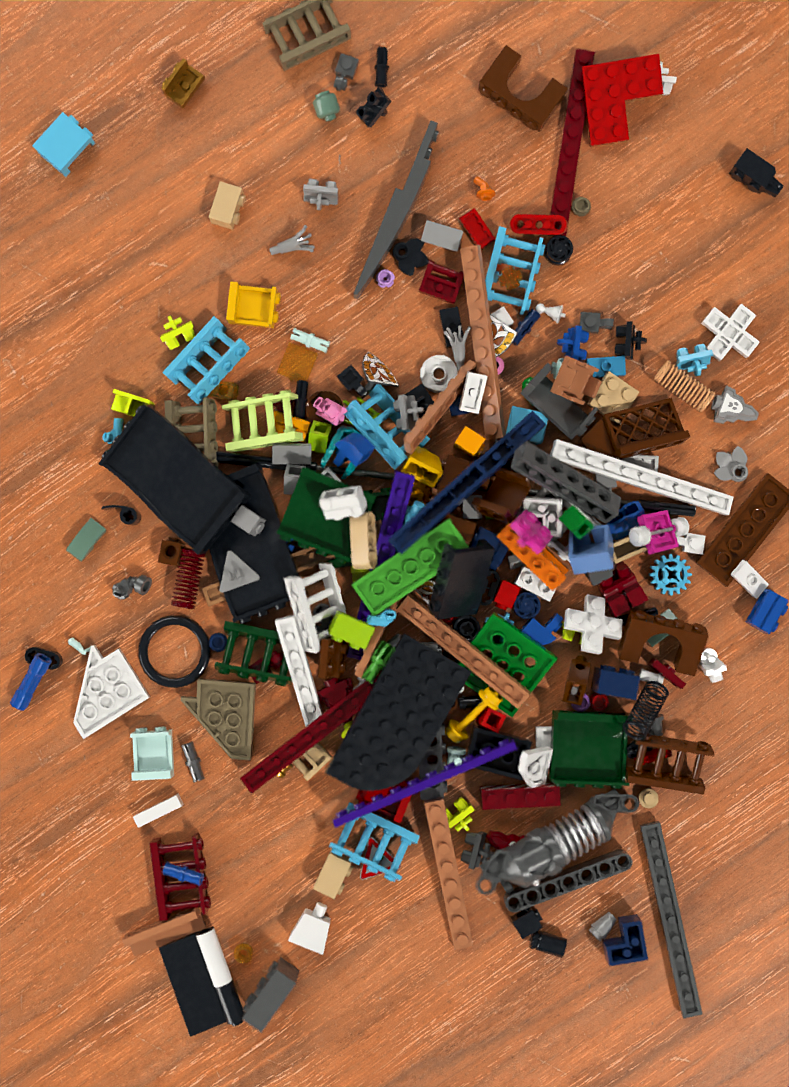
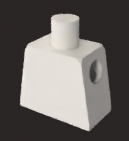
M317 902L313 911L305 909L291 931L288 941L323 955L331 918L324 915L327 906Z

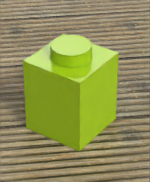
M313 421L308 438V444H311V451L326 453L330 443L332 424Z

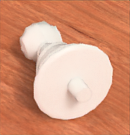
M540 303L535 308L539 314L545 312L556 323H559L561 317L565 318L566 314L562 313L563 305L545 308L544 304Z

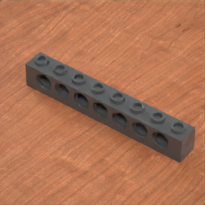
M420 642L442 655L441 647L437 646V642ZM445 724L441 725L435 736L437 738L436 742L430 745L419 765L420 780L425 778V774L430 771L436 770L439 772L444 770L443 766L446 765V762H442V755L446 754L445 743H442L441 735H445ZM430 755H436L438 757V759L435 762H429L427 760L428 756ZM442 781L421 790V800L441 797L444 799V793H447V781Z

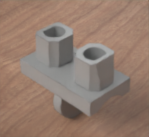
M309 179L307 185L304 184V201L310 202V204H317V210H321L322 205H338L336 182L328 181L326 182V187L319 186V181Z
M399 395L398 400L393 402L394 410L400 412L401 418L396 420V428L411 431L419 419V414L424 412V408L418 407L413 395Z

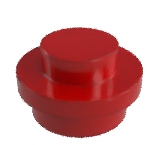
M595 692L590 696V706L593 710L603 711L608 707L609 700L605 694Z

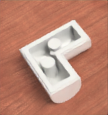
M526 496L523 501V511L527 509L529 512L534 513L536 517L542 518V526H546L553 537L561 538L563 523L558 518L563 514V498Z

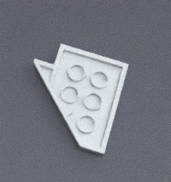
M96 645L91 646L73 722L83 739L150 698V695L120 648L103 658Z

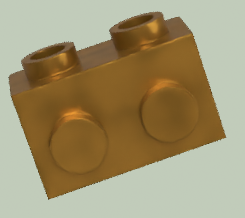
M183 58L180 62L176 63L170 77L164 80L162 91L165 97L184 109L205 80V77L188 65L187 60Z

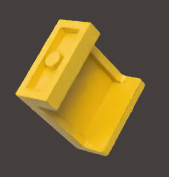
M230 282L227 322L229 324L274 328V323H278L279 313L276 311V305L280 304L281 293H278L277 287L274 286L270 289L241 286L238 282Z

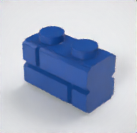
M765 589L745 622L765 634L773 633L779 625L777 621L780 615L783 616L788 610V600L770 589Z

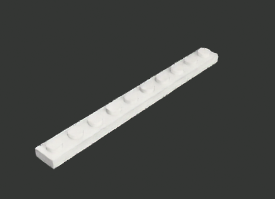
M558 439L554 440L550 455L564 464L725 516L730 513L733 496Z

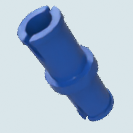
M167 862L163 869V875L177 878L180 882L187 881L200 886L204 879V873L190 870L187 866L180 867Z

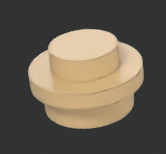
M644 789L639 794V802L645 808H653L658 803V795L652 789Z

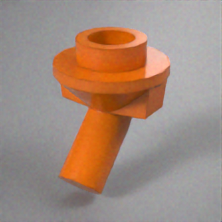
M478 176L475 177L473 182L480 187V190L476 193L477 197L482 201L491 200L495 196V191Z

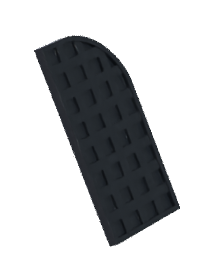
M403 633L325 773L352 788L367 791L386 789L407 779L420 765L471 671Z

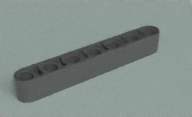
M614 850L564 869L552 877L547 876L540 880V883L536 886L513 888L512 892L504 894L505 905L510 912L524 910L627 871L632 866V858L625 850ZM626 856V861L623 864H618L619 857ZM608 863L606 870L601 871L599 869L601 864ZM584 870H590V874L587 877H581V874ZM572 877L571 883L564 884V878ZM547 884H554V888L551 891L545 890ZM529 891H536V895L534 897H527V893ZM516 897L518 901L512 905L508 903L509 899Z

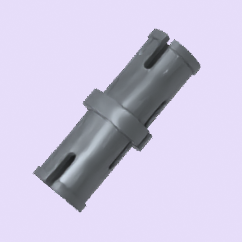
M193 741L181 745L187 761L185 764L189 767L193 782L205 779L199 763L201 759L197 756Z

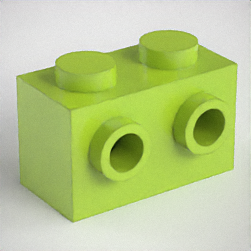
M337 610L328 633L332 635L331 639L342 642V640L347 641L350 647L359 650L360 647L363 649L367 648L375 627Z

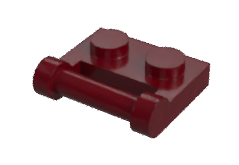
M429 260L419 293L455 304L464 279L463 271L460 270L458 272ZM434 271L457 280L456 283L433 276L431 273Z

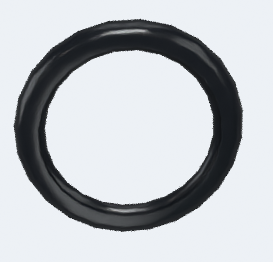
M171 615L154 621L145 630L139 643L138 656L143 671L152 681L168 688H180L188 686L203 675L210 660L211 648L205 631L198 623L190 618ZM180 625L186 627L197 636L200 642L201 657L199 663L190 674L184 677H164L156 672L149 661L148 646L150 640L158 630L165 626Z

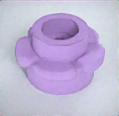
M381 270L376 275V281H378L380 287L389 288L393 285L395 276L389 270Z

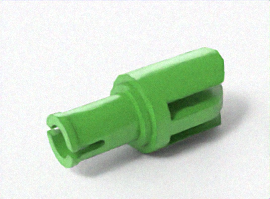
M382 640L370 658L371 665L362 675L366 681L369 680V683H373L395 648L393 645Z

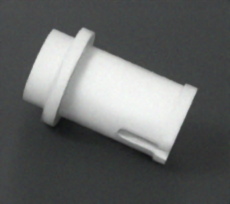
M643 668L640 670L639 676L641 681H657L663 684L664 676L661 673L656 674Z

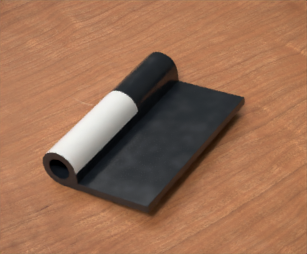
M214 927L206 928L159 947L190 1037L226 1022L228 1025L232 1024L233 1027L243 1023V1007Z

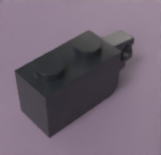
M748 148L742 153L729 172L734 180L744 183L754 193L760 194L763 191L776 197L784 187L774 177L776 174L775 167Z

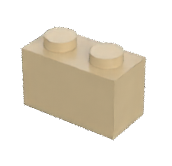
M220 181L209 214L212 224L233 230L234 225H237L240 219V206H244L246 199L242 188Z
M629 535L613 542L614 564L646 551V546H634L630 542Z
M330 850L313 889L335 899L337 894L340 895L345 886L342 882L345 876H350L353 869L349 857L344 855L340 857Z

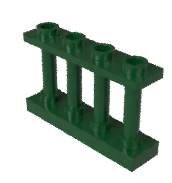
M225 621L223 629L228 635L222 663L215 662L214 664L218 673L229 675L231 672L237 674V677L248 679L249 676L255 677L257 681L267 683L268 680L274 681L276 685L284 687L287 684L291 685L292 678L287 677L288 665L285 655H283L279 675L268 673L273 647L276 643L281 644L278 631ZM238 636H244L247 639L241 667L230 665L235 640ZM257 640H263L266 643L260 671L249 669L254 644Z

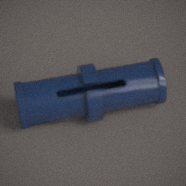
M531 309L527 316L517 324L518 327L515 331L518 334L512 343L513 345L518 346L523 337L531 332L532 326L541 317L536 310Z

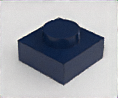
M459 395L449 407L451 418L470 414V412L459 410L462 395Z

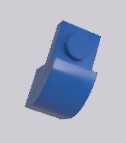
M351 433L335 443L338 450L336 451L337 456L333 463L339 467L349 460L357 467L370 457L375 446L365 436L359 433Z
M555 613L544 626L534 618H531L520 631L540 645H546L557 639L551 633L552 631L557 632L562 626L561 621L563 618L558 613Z

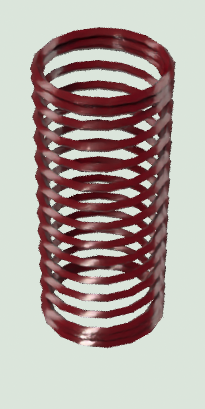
M182 548L181 552L183 553L181 555L189 558L181 557V560L188 562H179V564L190 567L178 566V568L188 571L178 570L177 572L191 576L177 574V577L189 580L175 579L176 581L187 583H175V585L190 589L174 587L176 590L188 593L173 592L174 594L186 597H172L189 602L171 600V605L195 609L196 606L191 604H196L192 600L197 599L193 596H197L198 594L195 592L199 590L193 587H199L195 583H200L196 579L201 577L194 574H202V572L196 570H203V568L198 566H203L204 564L199 562L205 561L197 557H206V555H197L193 550Z

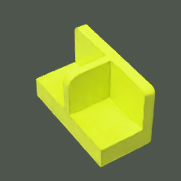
M113 389V393L116 396L111 409L134 417L137 408L141 405L148 404L154 406V403L148 399Z

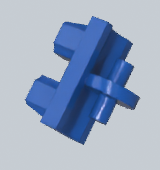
M578 325L574 328H568V332L564 333L563 339L557 340V345L562 346V352L566 356L579 361L586 360L587 351L580 349V343L588 341L589 332L582 330V326Z

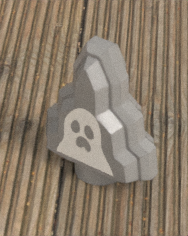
M725 386L721 395L717 394L714 397L711 409L715 410L714 422L724 424L726 421L733 423L738 419L745 422L757 420L759 415L751 405L744 402L743 397L736 394L735 389L729 386Z

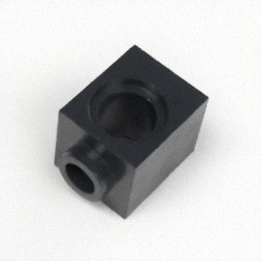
M532 907L521 910L511 916L512 922L522 939L543 928L540 923L543 920L537 909L533 910Z

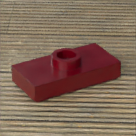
M654 658L648 662L649 666L658 673H661L676 688L683 689L686 683L675 675L676 671L668 664L664 666Z

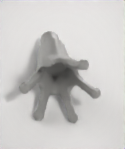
M304 225L293 237L278 243L277 246L269 248L271 255L295 250L313 252L314 245H302L308 244V240H303L312 235L308 234L300 238L306 231L307 226Z
M461 325L458 326V338L457 333L454 332L452 334L450 328L447 327V331H444V335L447 336L452 346L458 371L464 365L465 344L469 330H471V327H468L462 338Z

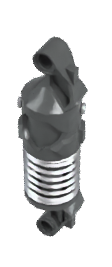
M613 789L606 794L592 796L588 802L580 807V811L575 809L574 815L568 813V819L562 816L561 821L556 820L555 825L550 823L549 827L535 828L526 833V837L517 842H511L505 849L496 850L489 860L479 865L482 872L475 883L476 890L480 894L489 895L494 892L500 879L528 888L531 885H538L540 880L547 876L552 877L562 871L565 865L569 864L570 859L575 860L576 856L581 857L583 852L588 853L589 848L594 850L595 845L600 846L601 843L610 841L613 822L617 812L626 814L635 812L639 807L638 799L634 795L618 794L617 790ZM626 799L631 801V809L625 807L624 802ZM587 837L592 842V846L588 843ZM580 841L583 842V844L585 845L586 849H584V848L582 847ZM483 880H487L490 883V888L486 892L480 887Z

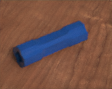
M37 653L34 656L28 672L10 701L12 707L21 711L27 709L40 680L52 662L50 657L42 653Z

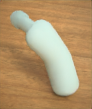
M74 638L68 640V644L83 655H87L86 653L91 649V646L84 649L81 643Z

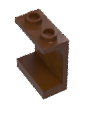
M501 467L495 473L496 478L483 499L475 497L472 505L477 513L509 524L512 522L532 485L529 479L519 472L516 473L507 467Z

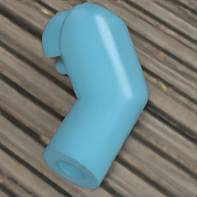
M114 418L113 429L107 433L105 432L102 436L104 442L112 444L115 437L123 432V419Z

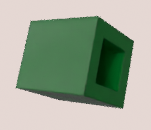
M574 505L565 510L558 518L579 540L594 527L588 518Z

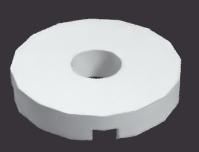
M434 355L428 358L420 369L422 384L433 393L444 391L449 381L458 374L454 362L444 355ZM441 369L444 372V377L441 379L435 378L433 375L434 371Z

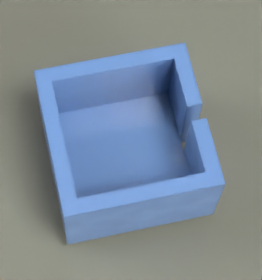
M608 524L594 526L591 529L595 541L593 544L589 533L579 540L569 530V561L574 575L614 569L613 538Z

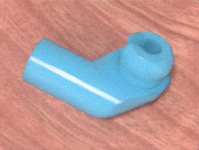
M387 609L379 616L369 615L367 617V624L385 627L396 618V612Z

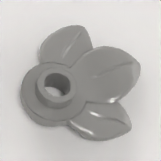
M737 446L732 454L726 452L716 453V463L720 468L716 469L714 474L718 479L741 482L747 478L748 469L745 466L747 455L741 447ZM736 469L740 470V476L735 474Z

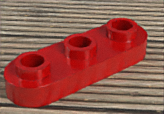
M517 214L511 219L510 228L516 234L561 235L566 232L568 222L561 215ZM520 221L524 222V226L522 228L518 227V223ZM539 221H541L543 224L540 229L537 228V223ZM557 222H561L560 229L555 227Z

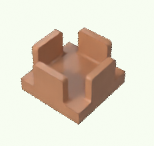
M565 355L550 392L584 405L583 396L587 395L595 398L602 383L601 380L593 377L594 371L598 373L599 369Z

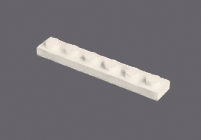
M294 615L276 619L275 624L305 726H308L322 715L323 711Z

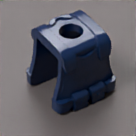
M479 527L469 547H475L478 539H486L495 548L490 569L495 571L502 563L509 548L497 538L498 534Z

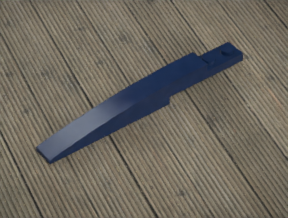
M532 410L477 461L475 460L390 537L388 541L401 555L514 457L515 450L525 441L529 442L546 424Z

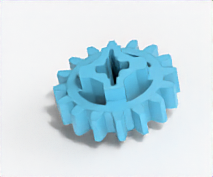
M668 554L667 559L664 555H661V561L658 559L654 560L656 566H650L653 573H649L648 576L653 577L650 584H656L655 590L661 589L660 594H665L667 591L668 595L672 596L673 591L676 594H680V589H687L684 584L691 583L687 577L692 576V574L687 573V570L691 567L684 565L686 563L685 559L679 561V555L673 558L672 554ZM666 562H673V563H675V564L672 565L671 567H669V566L666 565L665 563H666ZM668 571H672V572H673V573L671 574L673 578H668V576H669ZM671 582L675 587L669 588L665 585Z

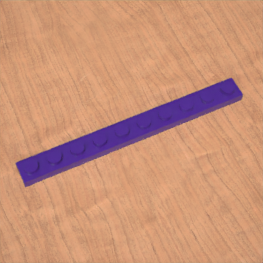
M395 471L377 539V566L395 554L396 549L388 539L402 528L415 480L414 475ZM361 599L357 619L367 622V617L372 615V613ZM349 646L347 657L361 660L364 655L363 648L360 647L357 650Z
M504 739L498 742L499 746L491 749L488 746L480 750L481 754L474 757L470 754L461 758L462 762L458 764L451 762L443 766L444 770L439 772L433 770L426 773V777L421 780L418 777L408 781V785L405 787L396 786L390 789V793L384 796L382 793L377 794L368 803L361 801L353 805L354 809L347 811L343 809L335 813L336 816L332 822L335 828L514 751L517 749L514 740Z

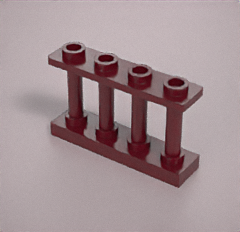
M195 833L190 842L168 845L162 843L161 838L153 839L149 845L159 921L168 920L171 913L177 910L201 907L202 915L207 914L209 908H211V898L207 896L206 890L209 887L208 877L204 875L202 884L198 886L187 881L170 884L166 881V875H163V869L166 864L163 858L165 853L190 849L194 850L195 861L173 864L180 867L187 866L189 869L196 868V872L204 873L206 859L202 857L201 850L204 849L203 839L199 837V833ZM199 889L200 899L176 903L169 901L168 894L171 891Z

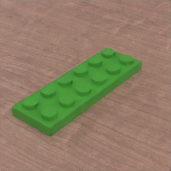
M450 518L431 529L402 555L399 552L375 569H372L353 582L352 586L372 615L376 616L437 575L444 544L449 543L454 549L467 548L469 546Z

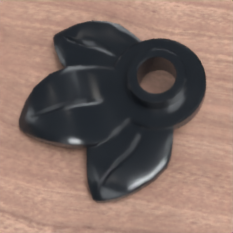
M412 238L406 243H397L393 248V256L399 261V269L408 276L414 275L415 267H423L429 263L427 256L421 251L424 246V242L421 239ZM404 250L406 253L405 255H400L398 252Z

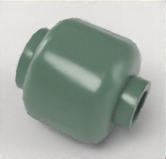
M329 90L315 95L316 99L313 101V106L317 117L325 119L326 122L336 119V114L340 111L336 95L330 93Z

